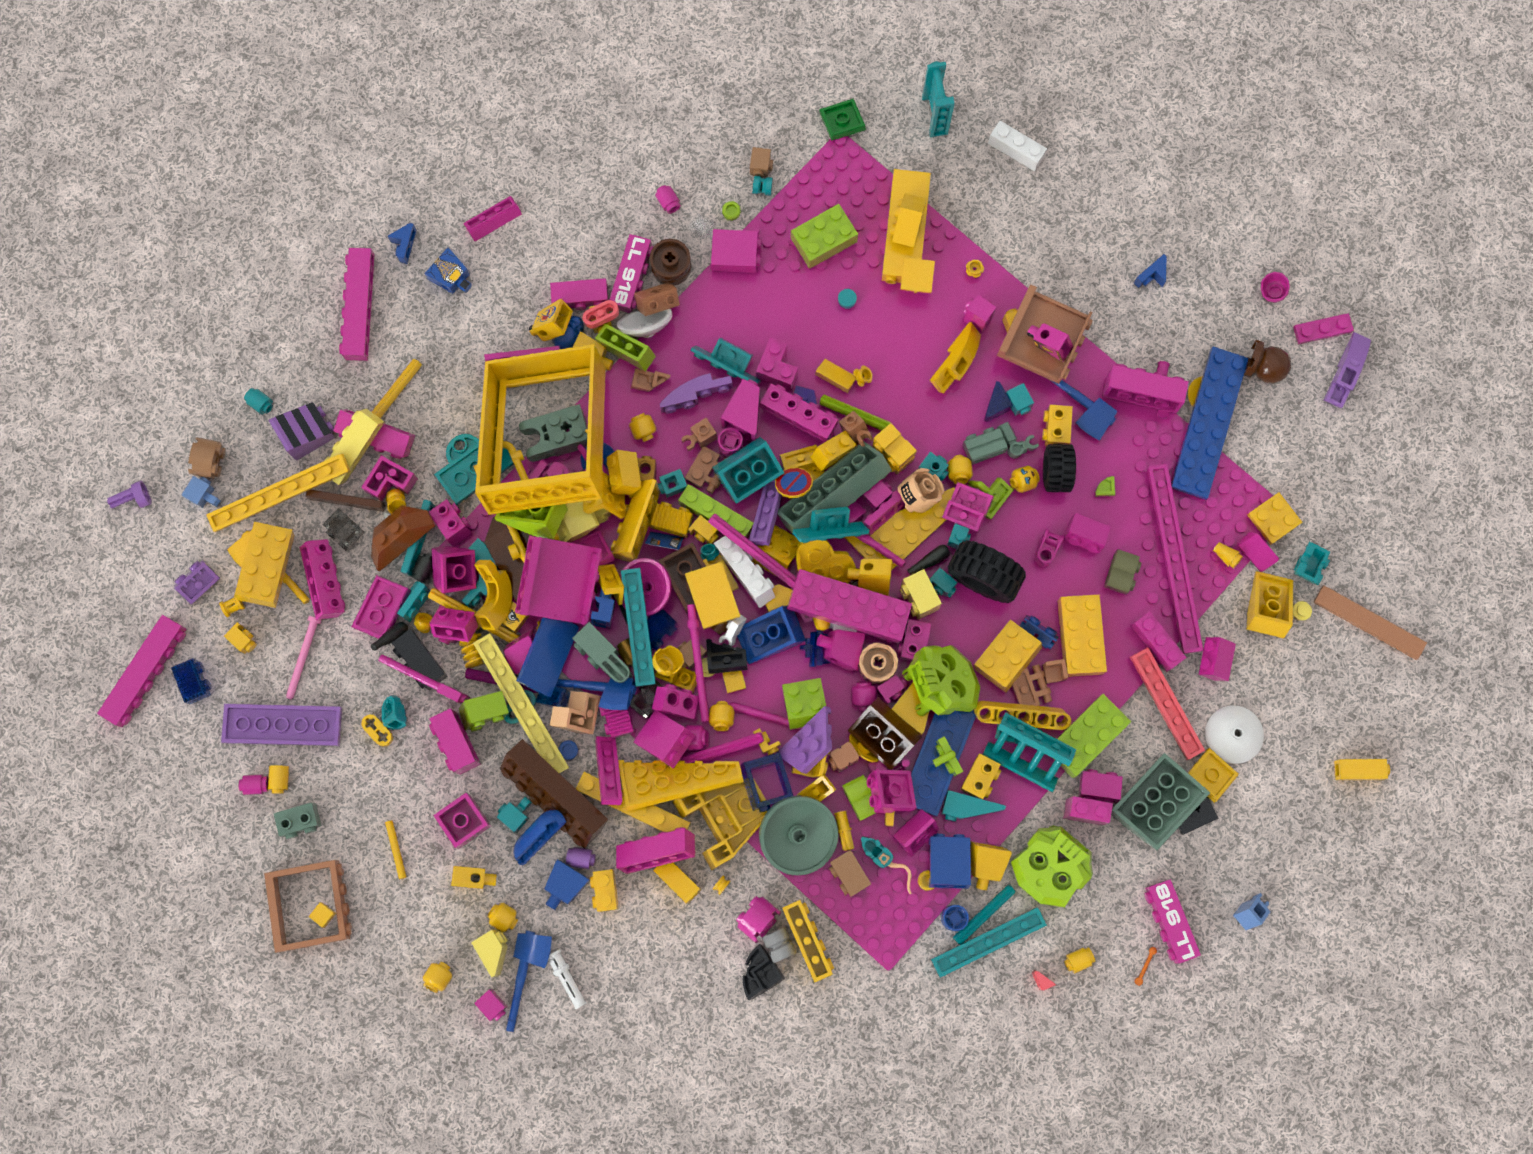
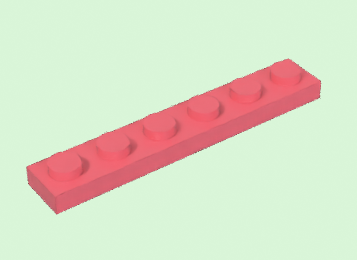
M1147 647L1130 656L1186 760L1204 752L1203 745L1149 648Z

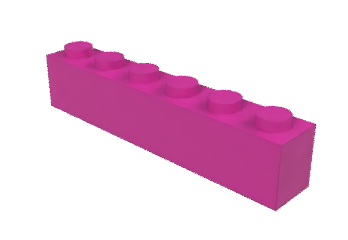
M349 248L348 254L345 256L347 272L344 273V282L346 283V290H343L345 307L342 308L344 325H341L340 329L343 340L339 345V352L345 360L368 361L375 258L371 248Z
M161 615L97 714L116 726L123 727L127 725L132 718L131 713L133 710L141 705L145 692L152 688L154 678L162 673L164 663L174 655V648L178 642H182L185 638V631L187 629L172 619Z

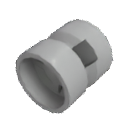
M785 927L762 937L766 948L771 949L769 954L773 963L797 953L793 943L788 942L789 934Z

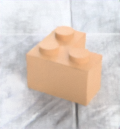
M571 691L568 708L553 706L549 726L575 733L593 735L601 696L587 692Z

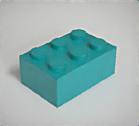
M761 437L712 467L730 499L736 504L784 474L768 443Z

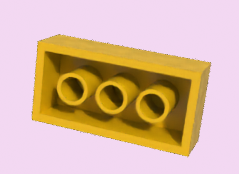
M259 522L253 523L234 594L237 600L276 608L295 537L292 529Z
M1100 594L1060 597L1057 603L1062 658L1065 659L1068 677L1103 675L1107 672Z

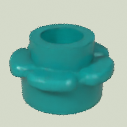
M708 543L701 547L700 556L703 560L713 561L719 555V551L714 544Z

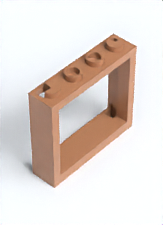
M339 860L264 873L275 953L350 939L352 925L348 923L347 919L350 910L348 903H345L344 899L347 889L345 883H342L341 875H344V869H342V864H339ZM330 868L339 934L287 944L278 877Z

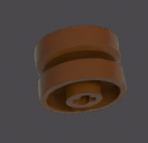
M664 239L655 244L651 250V269L657 281L662 284L668 282L674 286L681 284L688 278L691 273L692 264L689 249L684 243L677 239Z

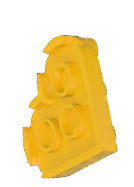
M828 540L798 543L796 550L798 571L800 569L847 584L851 581V579H847L848 568H856L848 552L833 551Z

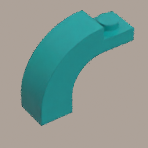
M477 538L468 548L475 550V563L478 560H491L495 564L486 545ZM479 575L476 589H471L461 600L470 608L472 606L476 607L481 602L483 595L487 597V587L481 575Z

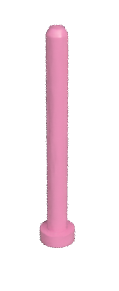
M312 616L308 617L307 621H310L286 694V698L291 700L294 698L317 624H321L322 621L321 619L316 620Z

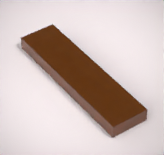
M318 490L306 492V497L313 501L381 512L385 510V504L380 500Z

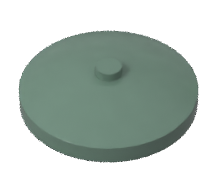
M790 796L775 803L765 814L759 829V843L765 858L777 870L790 875H806L823 867L832 857L838 842V827L834 816L823 803L808 796Z

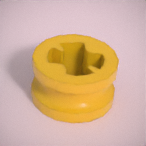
M723 875L712 889L718 890V894L721 895L731 881L725 880Z

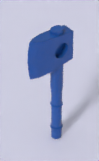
M1063 380L1059 384L1053 382L1088 409L1075 423L1093 438L1101 440L1108 426H1112L1116 418L1114 416L1117 410L1101 398L1093 402Z
M610 678L608 683L558 679L555 686L602 691L603 694L598 707L610 710H627L633 694L637 690L633 678H628L623 683H617L612 678Z
M528 930L525 933H518L513 957L520 959L506 1031L514 1032L529 963L546 968L551 951L552 936L537 935L535 932Z

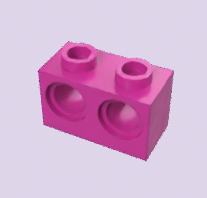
M665 684V687L657 686L652 710L683 719L695 718L699 698L696 695H692L693 691L687 689L679 691L676 690L677 686Z

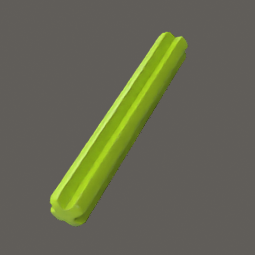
M823 395L820 399V405L847 416L852 411H855L865 421V424L879 430H883L890 424L887 420L827 395Z

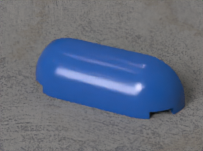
M549 810L542 813L517 839L513 853L519 865H525L566 823L564 816L558 810Z

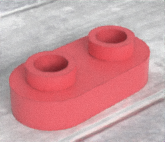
M612 300L602 302L584 312L582 317L586 327L594 329L618 317L619 308L617 303Z

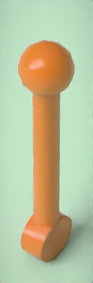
M1155 947L1149 949V956L1139 977L1135 979V984L1138 986L1143 984L1142 978L1153 955L1157 953Z

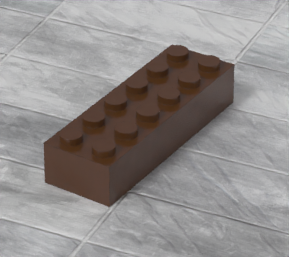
M523 739L506 753L500 767L503 776L511 779L515 783L516 788L529 796L530 801L534 805L539 806L544 812L558 810L566 820V823L560 829L565 833L567 832L575 844L585 849L601 833L608 818Z

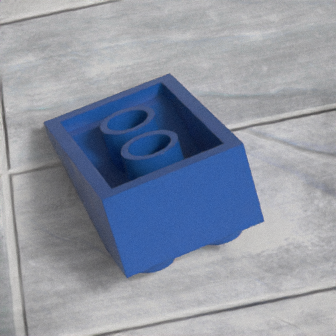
M781 606L744 624L740 634L737 635L742 649L746 650L748 664L758 662L806 641L795 612L787 610V606Z

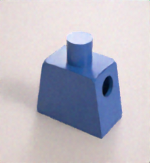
M557 859L544 888L551 893L545 904L556 910L561 901L570 904L586 887L590 879Z

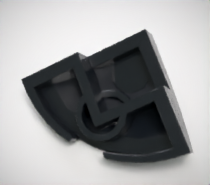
M761 944L756 946L746 960L745 965H749V967L747 968L746 976L743 975L742 978L744 992L749 1001L765 993L785 979Z

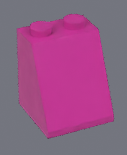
M742 379L721 416L723 429L735 428L739 430L742 438L750 443L757 439L760 387H758L756 382L750 379L748 381Z
M452 546L432 548L433 586L441 593L476 589L475 550Z

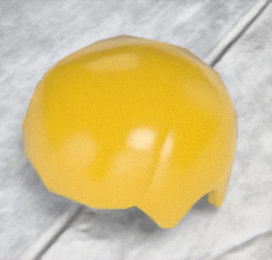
M671 645L663 649L660 648L652 657L653 667L660 675L672 676L682 668L684 664L683 654L678 648Z

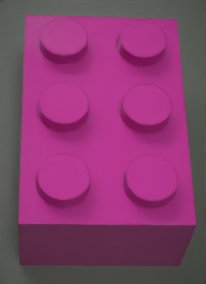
M450 708L429 718L431 722L429 728L432 734L436 735L439 739L437 745L441 753L444 752L447 756L445 762L450 771L452 770L461 775L481 765L456 711Z

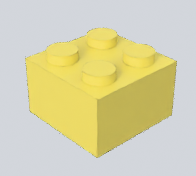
M924 569L903 579L900 593L904 600L907 599L909 603H912L910 611L913 617L916 616L920 620L939 610L942 603Z

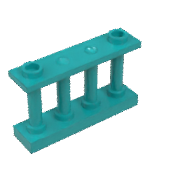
M932 62L927 65L922 101L929 100L932 111L929 127L930 138L948 135L955 105L954 97L945 95L943 81L946 62Z
M1005 712L998 726V730L1002 731L995 744L988 741L982 755L1053 793L1059 779L1055 774L1062 763L1070 766L1077 749ZM1009 735L1019 740L1013 753L1002 749ZM1026 745L1037 750L1030 763L1019 758ZM1044 754L1055 759L1048 772L1037 767Z

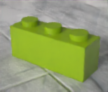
M606 323L595 337L596 341L606 347L608 352L645 372L656 357L649 346Z

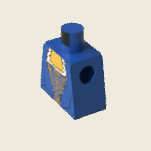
M449 248L424 273L429 281L452 294L458 288L466 293L472 287V284L466 280L470 275L467 268Z

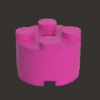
M756 896L750 902L749 910L746 913L743 911L736 919L738 922L737 928L755 943L759 942L758 936L764 937L777 920L774 919L776 914L778 916L781 915V911L764 897L759 898Z

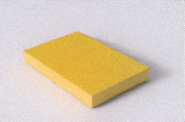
M722 561L685 573L703 630L740 617Z

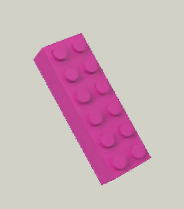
M800 569L797 572L787 610L899 643L903 638L912 603Z

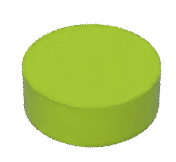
M729 201L723 205L722 214L725 219L733 221L740 216L741 210L738 203Z

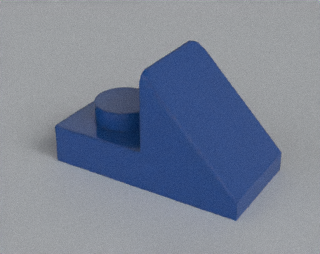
M409 223L388 235L391 243L400 244L396 248V256L400 263L408 264L417 231L413 223Z
M1163 254L1136 278L1134 284L1138 288L1142 285L1146 287L1155 279L1163 287L1166 282L1167 256Z

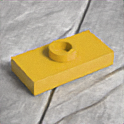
M742 671L722 673L727 694L746 689Z

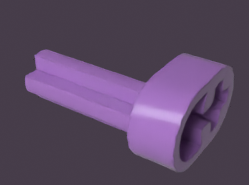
M141 480L131 484V488L107 498V503L111 509L133 499L136 500L141 508L152 503L147 487Z

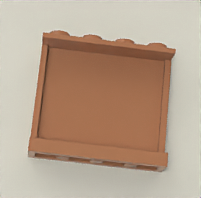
M1030 284L997 356L1059 384L1062 379L1066 380L1070 369L1067 367L1070 362L1073 363L1078 354L1075 350L1077 346L1081 347L1086 337L1083 336V332L1085 329L1089 330L1093 322L1090 319L1093 312L1090 311L1086 315L1036 292L1037 287ZM1045 323L1069 335L1073 348L1064 362L1037 348L1033 338L1027 335L1032 325L1040 328Z

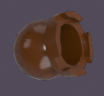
M1255 340L1251 347L1254 351L1251 358L1248 359L1244 376L1251 377L1253 374H1256L1258 379L1271 384L1285 379L1291 370V358L1287 352L1274 346L1265 348L1264 342Z

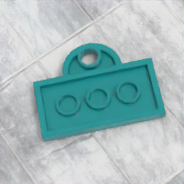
M470 434L458 435L449 442L446 449V457L449 464L434 474L456 505L474 494L476 489L477 475L473 466L477 465L479 439ZM459 441L465 443V447L462 450L455 449V445ZM504 448L502 449L501 474L514 465L508 450Z

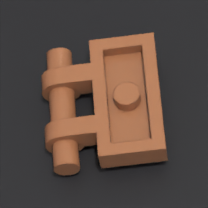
M703 446L686 474L685 480L699 488H702L704 483H707L709 486L706 491L713 494L721 483L716 474L713 478L709 477L713 470L712 467L719 463L717 461L720 458V454Z
M1039 664L1032 666L1034 674L1030 675L1026 668L1012 684L1018 704L1039 706L1038 697L1043 696L1045 703L1052 701L1050 695L1052 692L1050 687H1047L1044 679L1045 673L1041 670ZM1033 680H1037L1040 691H1035L1032 683Z

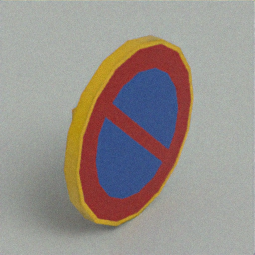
M799 467L783 470L784 474L775 479L777 492L787 498L804 496L813 486L811 474Z

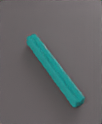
M1007 885L968 922L964 929L956 933L953 939L961 945L1015 894L1014 888L1011 885Z

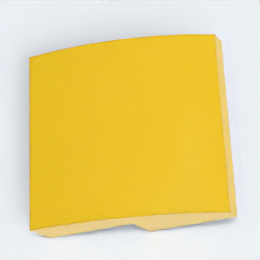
M817 445L780 454L783 469L799 467L808 471L813 481L824 473V471L821 472L810 458Z

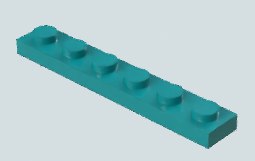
M641 568L621 570L636 687L654 685L656 680L652 663Z
M1036 907L932 958L931 961L939 978L1047 926L1039 908Z

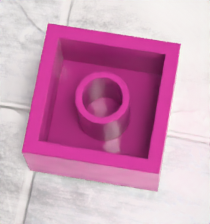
M469 793L463 794L433 815L453 846L457 849H460L491 827V824Z

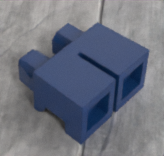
M602 588L600 596H595L596 607L599 610L598 612L592 611L591 624L596 627L611 629L615 600L612 599L613 594L604 595Z

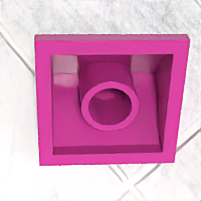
M921 809L893 837L912 857L940 829L936 821Z

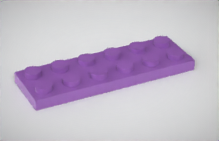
M224 704L221 743L340 746L342 707Z

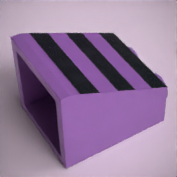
M313 402L268 420L285 450L296 461L336 438L333 434V425L330 421L326 422L324 416H326L321 406L317 407Z

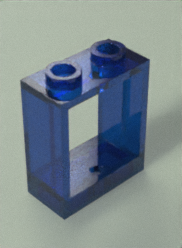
M780 752L743 762L740 765L753 811L759 810L760 813L768 811L771 808L770 806H773L778 801L793 796ZM776 765L785 795L760 802L751 771Z

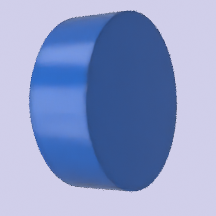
M566 740L559 746V751L565 760H572L578 755V746L571 740Z

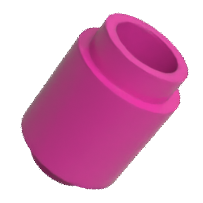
M663 185L657 189L655 196L664 211L672 214L681 207L680 200L671 186Z
M263 774L243 775L242 779L239 780V791H242L243 795L264 794V792H268V776Z

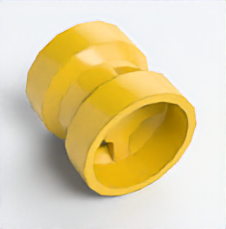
M392 489L387 492V509L391 514L401 505L407 506L405 494L402 490Z

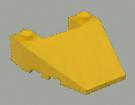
M754 778L743 779L744 782L678 798L673 801L682 819L699 810L717 840L718 844L702 853L711 870L726 863L737 854L760 827L765 814L771 808Z

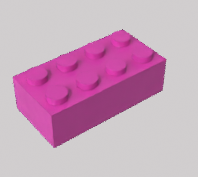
M1116 364L1112 366L1107 374L1102 397L1177 413L1185 403L1189 381H1185L1182 377L1174 376L1171 378L1160 372L1149 373L1142 368L1131 369L1127 368L1124 364Z

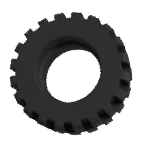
M970 540L963 541L958 545L948 565V573L957 582L986 598L1001 603L1014 601L1026 578L1024 568L1012 558L1007 557L1004 553L975 541L971 542Z

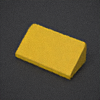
M827 359L823 360L815 372L816 376L846 393L849 392L856 381L853 374Z

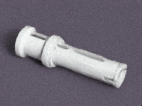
M559 949L549 955L548 961L554 970L553 974L559 977L575 1009H578L587 1002L568 970L570 969L569 964L565 963L560 954L562 951Z

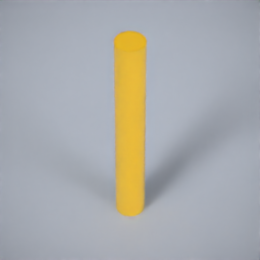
M393 820L387 821L385 825L399 880L407 877Z

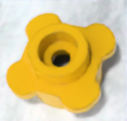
M863 365L861 369H854L853 375L860 387L864 386L865 383H871L873 375L869 368Z

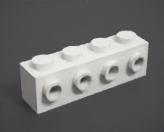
M726 536L714 543L722 559L759 608L775 598L772 590L774 588L773 583L769 578L765 579L762 576L764 574L763 570L758 564L754 565L752 563L753 557L744 552L742 548Z

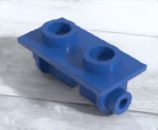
M1026 615L1024 620L1027 622L1022 621L1019 626L1032 636L1037 633L1039 636L1036 639L1042 642V646L1045 649H1051L1055 644L1052 640L1056 642L1059 638L1056 635L1057 632L1050 627L1045 628L1042 626L1038 618Z

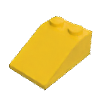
M1256 571L1247 611L1246 630L1285 638L1293 626V580Z

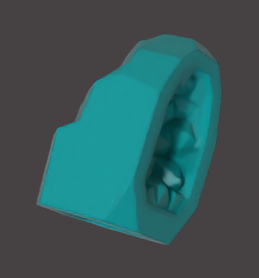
M395 695L387 697L382 705L383 725L392 730L402 729L407 724L404 705L401 699Z

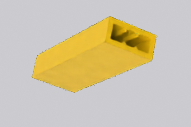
M894 169L881 280L888 284L901 283L904 258L918 259L920 257L922 259L931 173ZM905 193L927 198L914 247L892 242L893 235L890 234L892 224L897 222V218L894 217L896 207L898 206L899 199L903 200Z

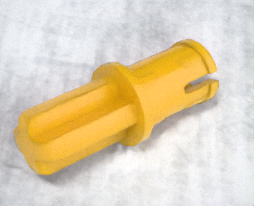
M847 811L834 813L843 851L854 849L850 831L852 828L849 827Z

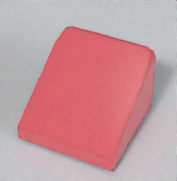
M1032 971L1039 990L1044 991L1056 985L1039 971Z

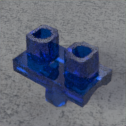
M822 630L810 632V638H806L805 645H800V650L805 651V658H810L809 667H818L831 663L824 659L823 647L817 646V639L820 634L828 637V634H824Z

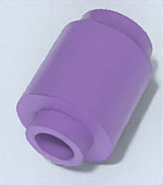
M569 848L566 864H570L571 867L590 869V866L595 864L596 854H593V850Z

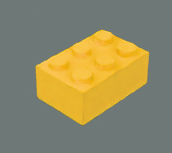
M1010 619L974 664L975 670L1007 693L1023 670L1028 667L1040 652L1042 642Z

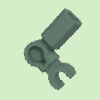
M1009 422L997 427L1000 428L1003 438L1009 447L1007 453L1013 459L1020 457L1027 450L1033 451L1039 446L1038 444L1031 445L1029 443V440H1032L1034 435L1028 436L1024 442H1016L1017 438Z

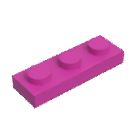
M1349 313L1297 324L1293 327L1298 344L1348 334L1354 331Z

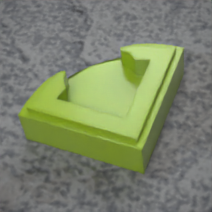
M1114 476L1107 477L1098 485L1095 497L1115 496Z

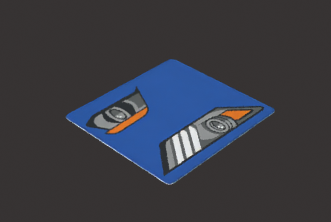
M651 531L645 544L679 550L684 537Z

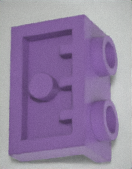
M204 560L200 563L196 561L190 566L189 569L191 571L188 574H182L174 581L176 583L174 589L190 604L194 603L220 579Z

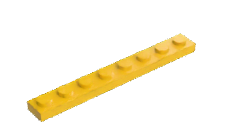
M339 454L206 515L213 532H218L351 471L344 454Z

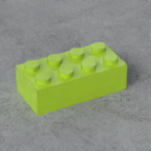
M1104 694L1100 695L1057 738L1061 742L1077 749L1070 766L1063 763L1061 765L1072 778H1075L1131 723Z

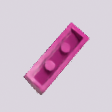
M509 196L463 224L472 239L477 241L522 215L513 198Z

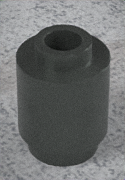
M425 553L423 556L419 555L412 569V578L423 583L430 579L433 572L432 556Z

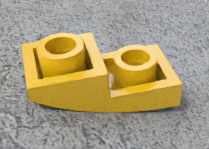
M683 667L672 676L660 675L657 672L655 674V677L693 692L697 685L695 672Z

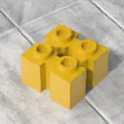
M891 423L874 437L872 447L883 454L892 469L891 472H895L898 475L914 461L917 450L901 436V433Z

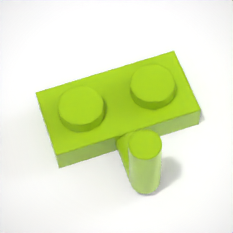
M999 477L996 478L990 488L982 481L970 480L968 482V486L994 496L986 515L987 519L993 518L1013 491Z
M945 736L938 739L935 748L940 756L932 760L933 764L937 767L945 763L949 774L953 773L954 777L961 774L963 770L956 758V753L952 751Z

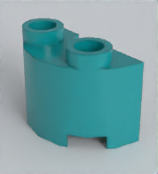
M1309 541L1305 546L1306 549L1303 555H1300L1294 567L1295 572L1293 574L1319 585L1323 578L1321 570H1325L1330 562V559H1328L1330 551Z

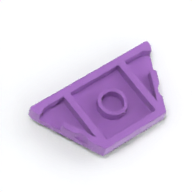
M824 706L777 752V755L798 771L807 774L832 750V725L828 724V714H831V708Z

